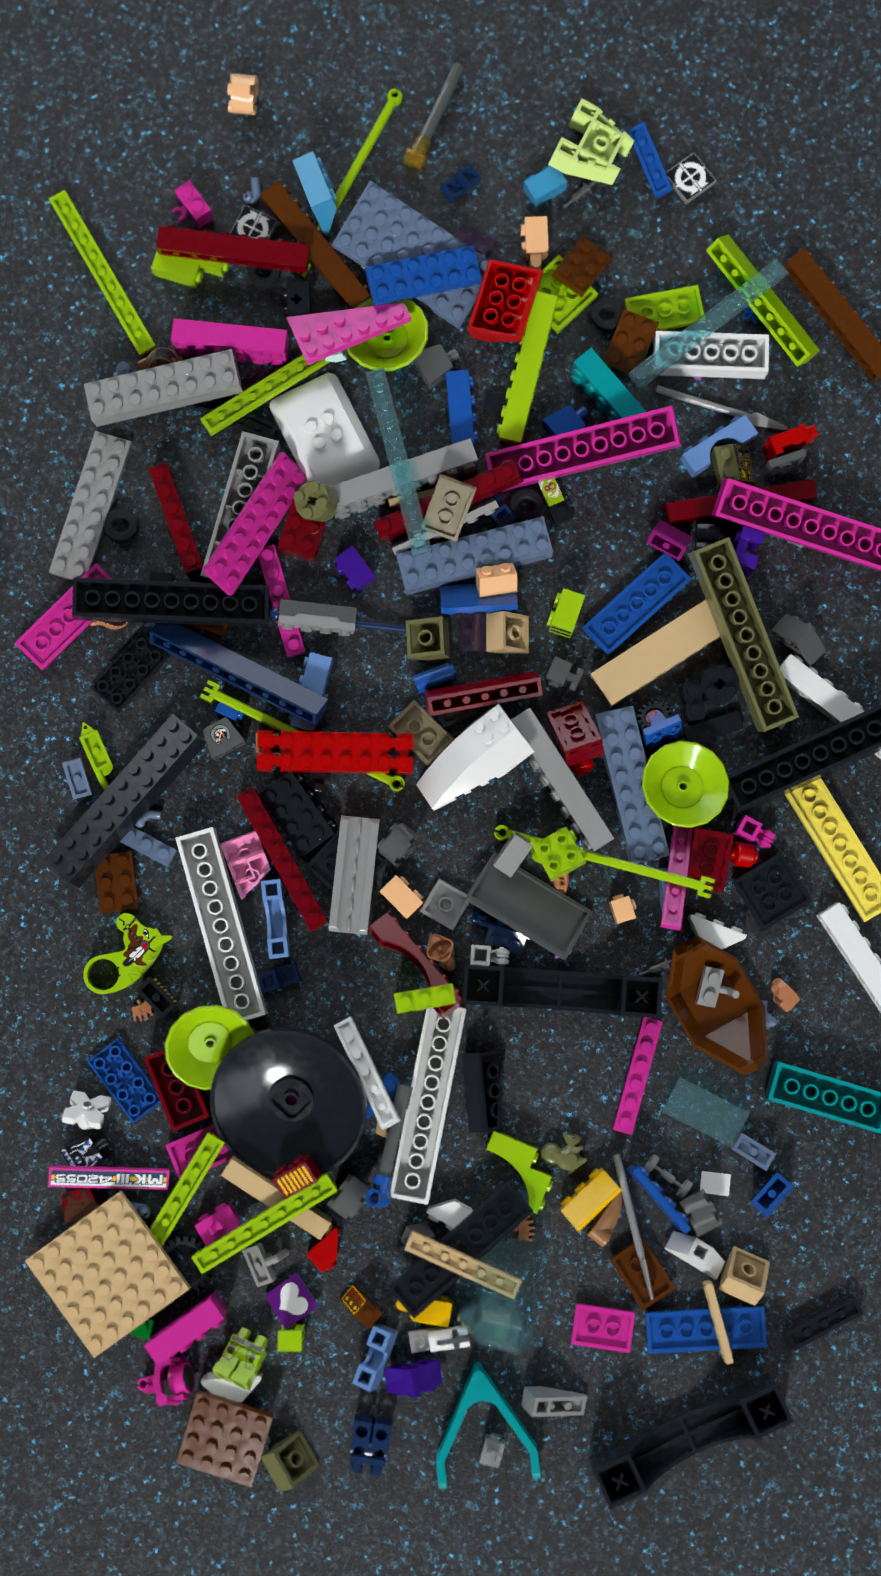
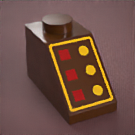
M354 1283L340 1298L354 1317L369 1329L383 1313V1308Z

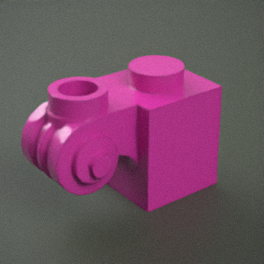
M747 815L741 817L733 832L734 835L748 842H757L761 848H770L771 843H773L776 837L771 830L760 829L763 824Z

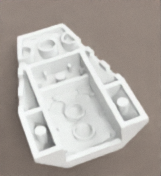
M498 703L468 725L438 756L416 785L431 808L436 810L456 800L457 796L463 793L466 795L472 792L471 789L479 785L484 786L495 777L498 779L504 776L535 751Z

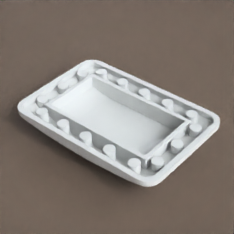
M326 373L271 401L270 411L298 467L306 474V482L317 481L332 486L380 468L379 458L336 375Z

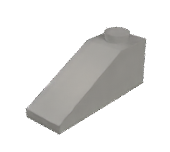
M544 1386L524 1387L521 1406L531 1417L584 1415L587 1396Z

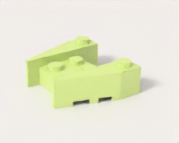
M581 98L568 126L584 134L579 146L561 137L548 165L565 174L613 185L620 168L613 165L612 162L617 153L626 157L634 140L625 131L622 133L614 126L615 122L612 119H606L599 107Z

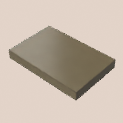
M440 474L420 529L457 541L477 487Z
M415 700L388 726L396 736L397 734H413L412 752L428 767L455 740Z

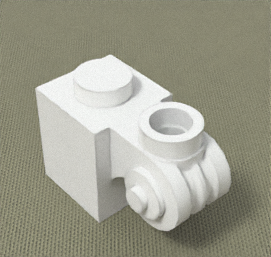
M471 945L470 964L490 966V962H494L498 966L503 967L509 964L510 950L504 947L491 950V946Z

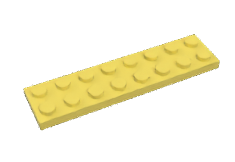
M820 778L785 794L862 921L866 922L881 913V874L823 780Z

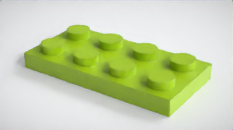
M698 285L625 298L624 300L626 310L659 322L656 331L697 325L706 321Z

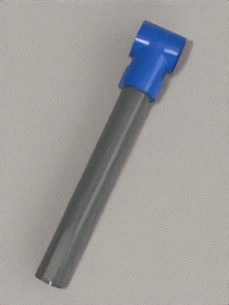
M398 1084L393 1105L401 1121L389 1127L379 1171L375 1173L372 1189L367 1192L365 1198L366 1203L370 1207H387L391 1202L389 1190L392 1177L390 1175L406 1109L409 1107L413 1091L411 1086Z

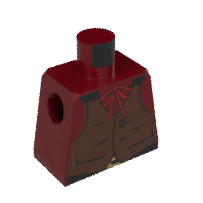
M70 1188L69 1191L64 1192L61 1196L66 1226L77 1223L102 1205L95 1188Z

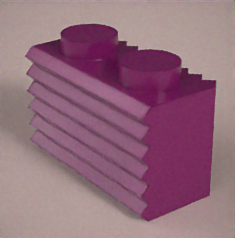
M659 519L647 541V545L650 544V546L657 548V550L664 552V554L667 553L670 557L680 561L693 537Z

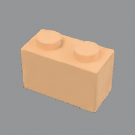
M513 563L476 568V588L480 598L517 593V572Z
M396 875L380 892L408 919L423 904L421 901L423 896L416 889L412 892L407 887L410 883L403 876L399 878Z

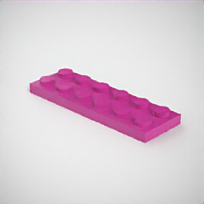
M97 563L81 577L112 579ZM73 586L14 643L42 671L92 622L73 620Z

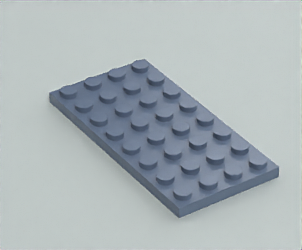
M369 181L331 246L365 268L467 247L468 245L372 181ZM475 250L483 280L489 259ZM481 284L412 299L459 329L477 299Z

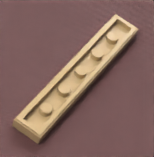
M412 1230L404 1248L408 1252L512 1299H515L522 1279Z

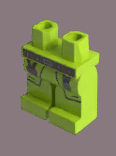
M242 1327L237 1335L232 1334L218 1363L216 1362L212 1370L215 1376L250 1391L267 1355L265 1349L268 1340L266 1337L258 1335L254 1343L249 1342L252 1332Z

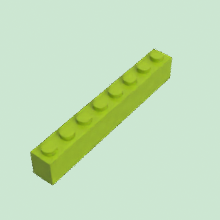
M729 235L718 237L706 250L795 365L798 367L807 363L820 351L733 239Z
M537 291L522 342H519L522 345L521 351L516 353L515 362L517 367L516 370H512L510 381H513L512 387H508L506 393L508 403L507 406H503L501 417H504L503 422L497 428L496 435H499L500 442L512 445L522 444L558 296Z

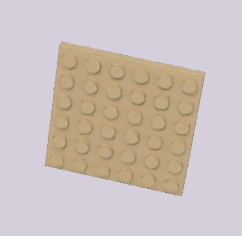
M122 1190L25 1260L94 1358L190 1289L188 1282Z

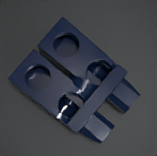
M355 1414L349 1460L351 1462V1471L361 1473L363 1464L371 1465L370 1474L380 1476L386 1463L393 1420L375 1417L372 1440H370L373 1417Z

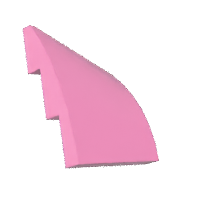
M255 830L220 843L241 900L271 870Z

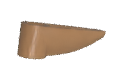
M622 1192L601 1210L586 1232L588 1237L602 1247L611 1238L622 1207Z

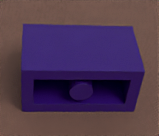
M353 546L334 559L336 571L340 575H345L347 578L345 582L351 590L355 589L358 593L376 580L374 573Z

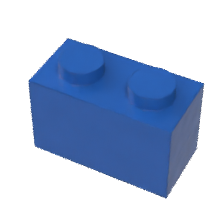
M777 1172L751 1201L752 1206L768 1219L791 1193L793 1185Z

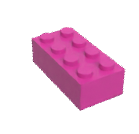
M215 1290L151 1336L144 1347L157 1366L161 1363L166 1365L175 1358L174 1356L178 1351L183 1353L191 1346L195 1339L199 1341L204 1338L211 1327L216 1329L223 1324L229 1310Z

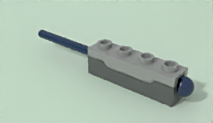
M281 599L279 610H277L278 607L276 606L269 612L270 618L273 621H278V626H282V629L285 630L301 628V631L304 632L319 630L322 634L337 632L341 636L354 634L355 628L406 633V626L356 620L357 608Z

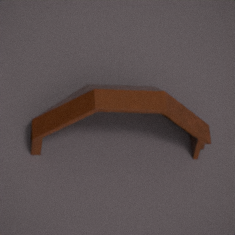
M699 936L674 948L666 999L692 1046L743 1075L761 1068L768 1062L765 1006L738 958ZM704 965L725 970L721 985L737 990L740 994L739 997L733 998L727 994L719 993L715 1008L696 1004L695 1000Z

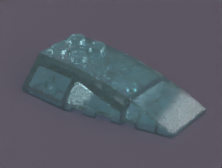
M487 1292V1294L481 1293L460 1306L457 1310V1320L462 1323L463 1327L467 1328L468 1333L472 1334V1337L478 1344L521 1354L525 1347L527 1348L529 1344L536 1340L534 1326L521 1304L517 1302V1299L506 1297V1299L498 1298V1295L492 1292Z

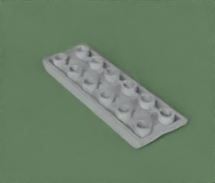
M341 815L329 931L368 934L380 819Z

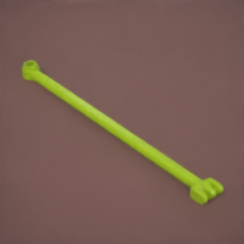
M392 89L388 92V101L335 194L337 198L334 200L336 212L395 106L401 104L402 93L400 90ZM310 264L308 265V272L311 269Z
M210 680L206 684L213 687L212 690L207 687L203 689L209 696L202 693L200 695L201 699L211 704L215 699L280 732L300 731L219 691L220 685ZM367 774L388 784L394 792L401 791L403 787L400 786L405 785L404 779L400 776ZM394 781H398L400 783V786L398 788L393 786Z
M499 825L495 830L501 831L504 829L506 835L501 836L499 832H494V835L498 840H506L510 838L514 831L505 825ZM518 832L528 839L532 845L543 839ZM584 850L587 855L584 859L587 861L698 890L697 895L711 898V894L704 893V889L712 891L713 887L706 885V882L715 883V879L701 876V880H696Z

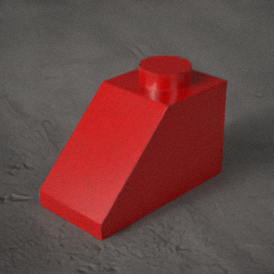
M338 1225L334 1226L329 1234L319 1240L306 1254L321 1272L326 1269L330 1271L337 1264L335 1260L338 1257Z

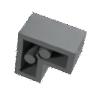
M785 614L771 629L778 642L790 647L794 654L799 656L803 663L812 666L826 651L822 644L823 640L815 632L816 628L809 622L807 624L804 623L797 616L792 617Z

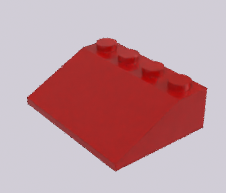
M489 259L467 328L471 338L488 342H522L543 270Z

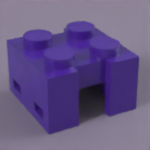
M743 526L740 531L736 532L731 543L744 576L749 577L756 568L759 556L748 554L746 550L755 553L758 544L762 545L766 532Z

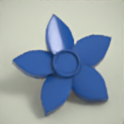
M742 305V309L746 312L742 320L750 318L751 322L756 324L758 316L751 307Z

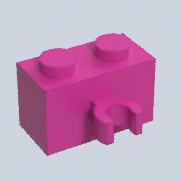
M190 180L174 190L177 200L182 206L175 207L172 210L174 216L178 213L182 214L178 218L179 223L185 222L189 215L197 228L200 229L214 219L210 207Z
M224 1202L214 1208L216 1212L213 1214L205 1213L198 1218L199 1222L196 1223L195 1228L206 1246L242 1225V1221L232 1203L226 1205Z

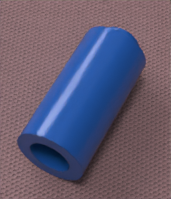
M446 662L416 674L412 678L420 694L454 680V675L457 674L453 664L449 665Z

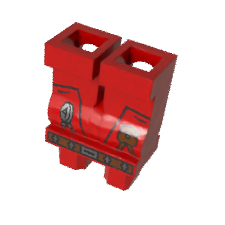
M803 423L798 425L797 428L770 437L762 448L767 462L781 457L783 454H790L796 450L805 449L808 444L814 441L813 438L818 436V431L814 424L805 427Z

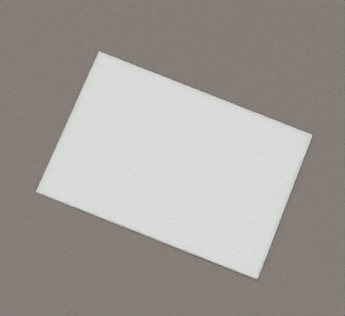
M702 1171L700 1190L704 1189L707 1194L729 1196L731 1174Z

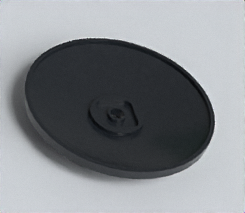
M273 1028L246 1037L224 1057L212 1081L210 1109L214 1126L221 1140L225 1142L224 1145L238 1160L258 1173L273 1178L276 1169L281 1165L286 1164L287 1166L300 1155L304 1157L310 1154L321 1171V1175L344 1162L357 1146L366 1123L367 1098L362 1079L356 1067L336 1045L317 1034L305 1030ZM287 1095H294L297 1101L294 1103L289 1102Z

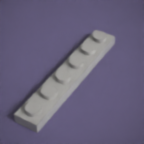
M491 498L470 508L464 523L470 524L477 521L478 517L483 514L487 516L494 513L495 509L498 508L496 500ZM422 530L390 546L396 555L407 552L409 548L414 546L416 548L421 547L431 538L435 540L442 536Z

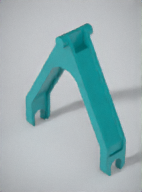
M475 1362L436 1454L439 1489H447L445 1460L465 1413L472 1404L480 1401L490 1402L497 1406L530 1453L532 1478L540 1479L536 1442L488 1375L482 1363Z

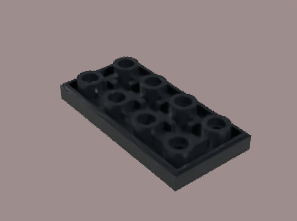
M141 631L90 688L120 713L170 656L163 649L151 644L150 638Z

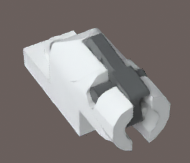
M467 1325L454 1327L438 1326L408 1331L411 1353L470 1347L469 1337H467Z

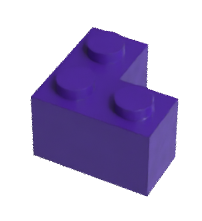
M423 1359L413 1364L396 1363L384 1368L387 1392L396 1393V1396L409 1395L410 1398L419 1397L422 1392L434 1391L435 1387L443 1384L440 1361L436 1359Z

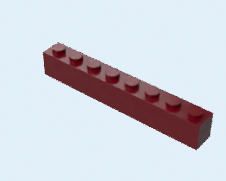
M172 225L159 226L156 244L159 255L304 274L308 272L310 258L309 245L300 241L289 243L283 239L273 241L266 237L251 238L245 234L234 236L228 232L218 234L210 230L195 231L190 227L179 229Z
M514 460L464 481V483L477 487L471 505L524 482ZM432 496L373 521L380 539L388 542L420 528Z
M252 787L236 796L310 931L313 932L328 924L329 921L257 790Z

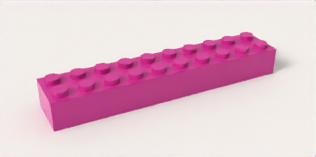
M668 406L485 453L488 470L511 460L516 462L524 482L506 489L510 490L682 447L674 408L673 406Z
M730 478L723 479L711 516L766 532L765 534L881 571V528Z

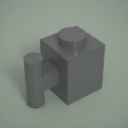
M555 656L545 680L548 681V685L555 688L563 687L565 680L570 681L568 689L575 692L584 670L577 668L575 674L569 672L572 663Z

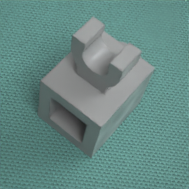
M496 1433L485 1434L479 1454V1463L499 1468L505 1448V1439H502L501 1435Z

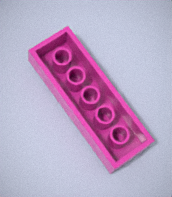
M175 318L173 320L171 342L176 353L180 356L189 357L190 355L200 357L232 349L236 362L253 361V363L259 365L272 363V365L278 367L288 364L290 341L287 330Z

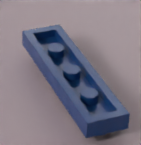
M642 122L627 130L629 136L634 140V148L655 198L657 199L672 191V185L646 123Z

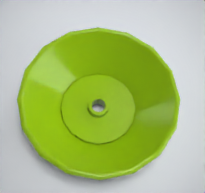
M372 298L364 300L355 308L373 306ZM411 299L388 303L404 302L412 321L348 348L349 355L360 366L374 371H394L409 365L422 353L428 340V322L423 310Z
M677 741L662 746L651 755L643 770L642 789L647 804L659 818L673 826L692 828L708 823L721 812L728 799L729 779L724 764L713 751L699 743ZM680 784L685 786V790L680 788Z
M219 1005L199 1006L184 1013L171 1026L165 1041L166 1061L173 1074L186 1085L202 1090H210L214 1075L224 1057L235 1045L254 1033L248 1021L235 1010ZM212 1040V1044H207V1041Z

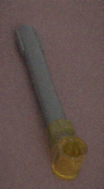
M453 63L420 135L416 136L412 148L409 147L403 160L404 164L422 170L427 158L426 153L431 145L430 140L464 70L460 63Z

